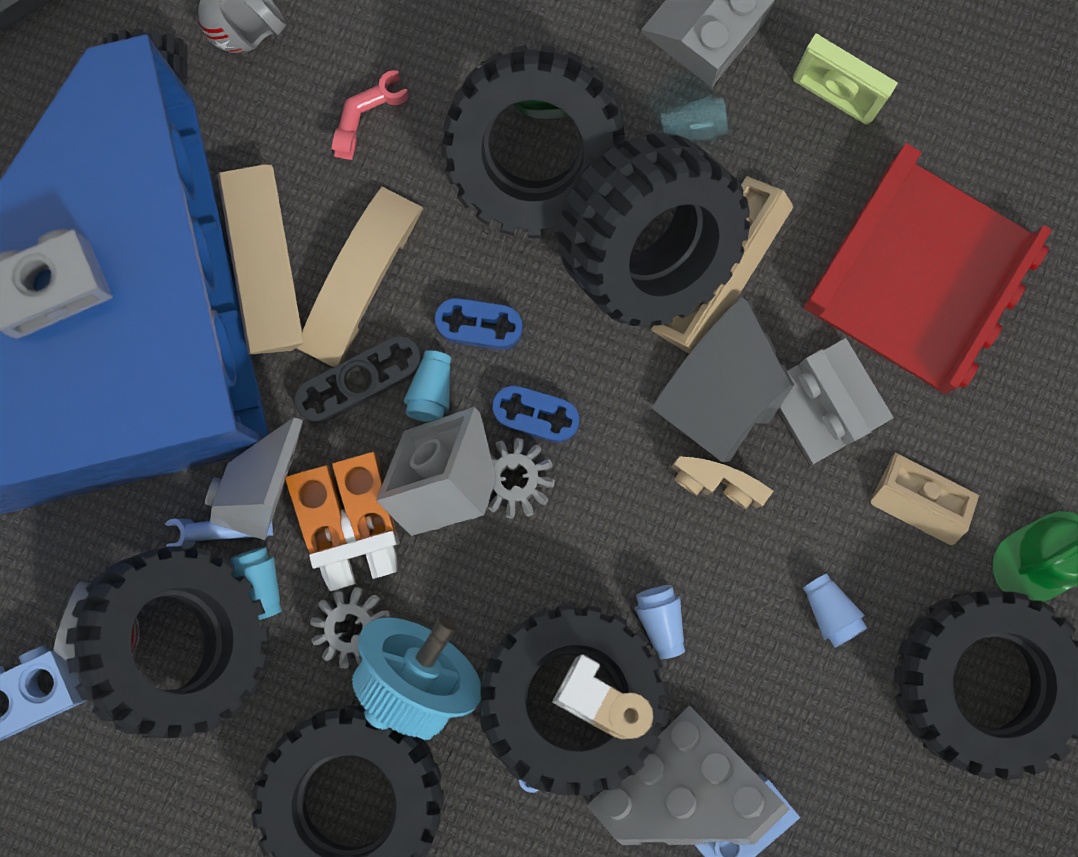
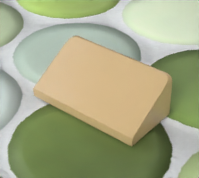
M895 452L872 496L871 504L949 545H954L968 531L979 495Z

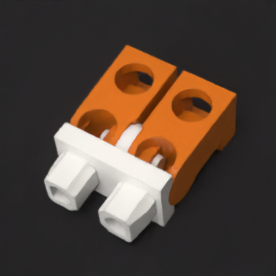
M375 452L332 463L333 468L325 465L285 477L302 534L310 553L309 557L313 569L320 567L322 577L329 591L356 584L349 559L364 554L367 557L372 579L398 572L395 545H399L400 542L395 529L394 519L376 502L384 481L379 456ZM337 483L345 509H342V505L336 488Z

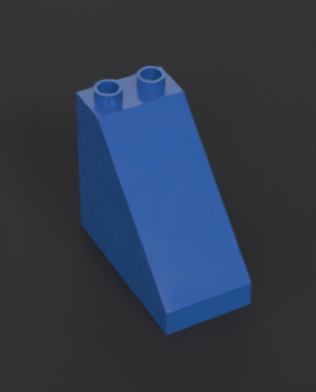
M147 34L87 48L0 180V253L12 250L22 252L38 245V239L49 232L60 229L68 231L74 229L90 241L113 298L18 339L0 332V514L233 459L269 435L252 355H248L237 288L194 99ZM51 269L43 270L36 276L34 280L35 292L44 290L50 284L52 278Z

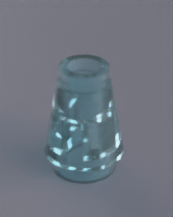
M711 94L672 108L670 111L661 112L663 133H666L668 136L679 135L689 140H718V136L729 134L724 97L713 99Z

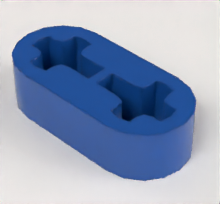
M455 298L443 302L435 314V324L440 335L452 343L507 350L514 347L520 341L523 334L520 315L513 308L505 305ZM455 309H460L464 319L476 321V327L460 325L458 332H451L449 323L443 322L445 316H453ZM500 316L508 317L509 325L515 327V331L507 332L505 338L499 340L496 338L495 330L482 328V323L496 324Z
M509 386L499 391L493 400L495 419L501 426L507 429L556 443L568 441L578 430V411L572 403L564 399L520 386ZM513 396L521 397V406L534 410L533 417L517 414L515 420L507 419L506 410L500 408L503 401L510 402ZM557 409H563L566 411L565 418L568 421H572V425L570 428L562 427L559 434L551 432V423L538 419L539 412L555 415Z

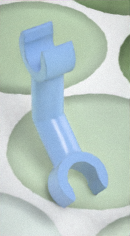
M170 519L165 523L168 526H178L181 533L178 542L169 543L166 546H182L183 549L193 547L196 541L256 538L212 524L210 521L194 523L191 519ZM272 521L266 537L273 535Z

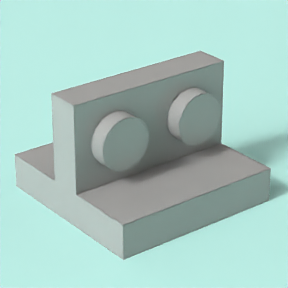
M846 338L825 350H819L804 359L799 365L787 371L794 386L779 407L778 412L810 466L844 446L859 440L871 433L872 430L894 418Z

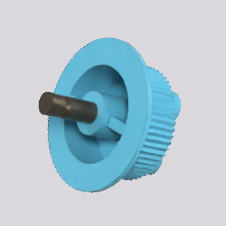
M441 617L432 631L419 624L398 618H379L370 621L364 626L358 638V648L362 661L354 672L352 684L354 685L355 696L358 697L361 705L366 709L364 715L370 724L379 729L392 728V730H396L398 733L401 732L404 735L407 734L408 736L412 735L413 737L417 736L418 738L429 740L442 731L450 717L464 716L476 709L482 698L480 696L481 682L467 658L448 642L457 629L456 624L452 620Z

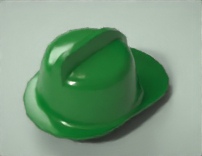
M1064 511L1045 515L1011 533L1000 542L993 555L992 572L996 585L1002 591L1026 594L1030 600H1041L1043 602L1077 586L1078 515L1073 512Z

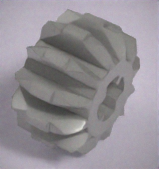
M515 439L514 453L508 454L505 443L499 441L496 443V447L501 458L496 460L491 455L496 475V481L491 494L496 493L497 495L490 502L488 509L494 513L500 508L503 501L508 502L506 517L514 519L516 514L515 504L522 503L525 515L527 517L532 516L533 508L528 499L533 497L542 505H546L548 502L545 494L536 490L537 487H554V479L538 477L539 473L552 468L551 460H544L536 465L533 463L541 452V448L538 445H534L527 456L522 455L523 439ZM519 467L524 469L527 474L523 475V480H528L523 489L519 486H514L511 490H508L502 485L507 483L506 478L502 477L507 469L512 472L517 471Z
M359 587L353 589L350 604L343 589L335 590L334 599L337 607L327 600H321L318 606L328 617H313L310 621V624L314 627H324L325 634L312 638L313 645H320L327 641L330 644L324 651L322 658L325 661H329L340 651L339 664L340 668L344 669L350 666L353 652L358 664L361 663L362 658L358 648L360 634L353 635L351 641L346 639L344 636L348 632H341V622L348 621L352 615H355L359 618L355 623H362L364 628L372 620L391 617L388 610L381 611L375 615L372 612L380 601V597L377 595H372L364 605H361L363 589Z

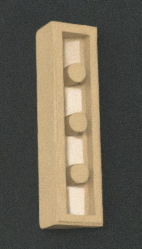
M258 165L220 172L217 176L248 355L292 351L302 345L303 335L273 166Z
M746 176L741 186L743 187L744 197L748 200L749 218L746 220L750 222L748 240L742 242L744 254L740 264L735 263L731 269L733 276L726 285L721 284L713 292L716 296L707 304L701 302L694 307L695 312L685 318L676 316L673 317L672 323L658 326L653 325L651 330L688 354L691 353L710 328L735 303L790 214L793 204L784 190Z

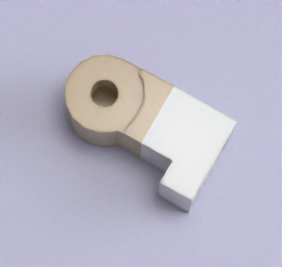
M584 655L576 657L552 702L613 737L630 739L638 738L645 734L651 727L653 712L649 702L641 695L635 693L622 694L594 678L600 664Z

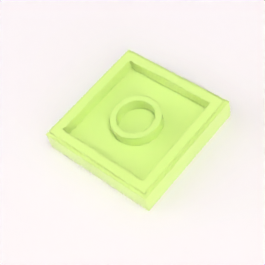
M817 33L807 46L792 77L794 82L865 125H870L898 84V82Z

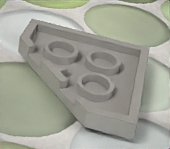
M690 705L658 736L661 741L655 753L649 754L644 760L645 766L635 775L624 779L622 784L609 790H603L587 805L614 839L622 845H641V842H665L668 845H706V842H733L735 845L755 844L790 810Z

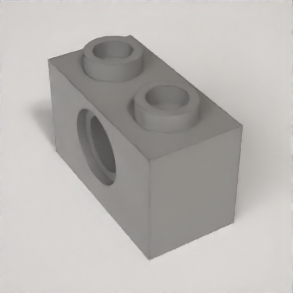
M60 229L49 232L38 239V245L22 252L12 250L0 253V332L12 338H21L113 298L90 241L74 229L71 231ZM51 269L52 278L50 284L44 290L35 292L34 280L36 276L43 270Z

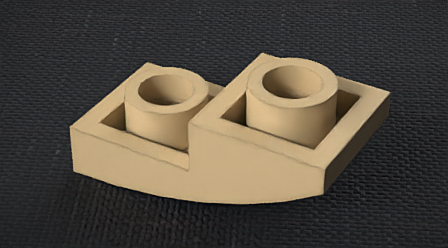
M680 456L670 467L678 473L674 480L693 495L697 496L700 491L709 495L713 493L721 482L727 487L723 493L744 509H747L750 504L755 508L762 507L773 493L772 489L753 477L714 461Z

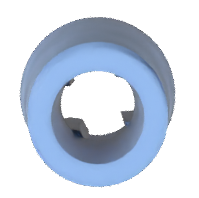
M828 574L822 575L803 588L824 640L829 638L834 648L844 644L867 629L861 619L865 615L834 581H831Z
M659 586L638 593L636 595L638 605L634 609L659 658L669 659L683 654L685 648L683 644L681 600L679 595L674 594L673 586Z

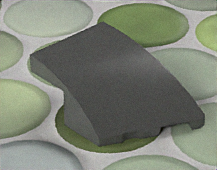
M740 297L699 341L651 407L721 462H730L755 423H770L794 386L785 366L776 357V349L770 337L763 332L752 309L754 307L751 301L744 297Z

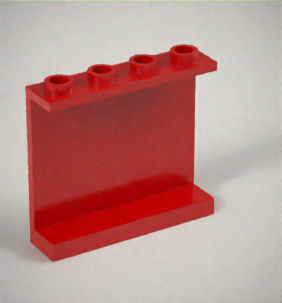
M905 143L893 158L802 308L943 394H947L957 389L958 386L964 389L976 374L979 365L973 361L982 347L988 349L998 337L1003 326L997 321L1005 308L1011 310L1022 297L1026 286L1021 284V281L1028 269L1035 271L1047 255L1049 247L1044 243L1052 229L1043 225L1033 233L1027 231L915 164L922 152Z

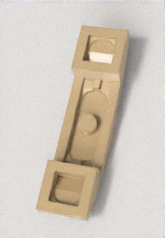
M384 187L380 188L354 227L327 276L302 331L303 343L297 347L298 350L333 368L343 362L360 330L358 324L399 248L402 249L423 211L422 206Z

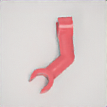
M392 70L386 72L380 78L379 85L352 96L345 101L339 128L336 129L332 142V150H335L334 157L353 159L357 139L356 132L362 112L385 102L390 105H400L408 99V89L400 90L397 93H390L386 90L390 84L400 80L399 71Z

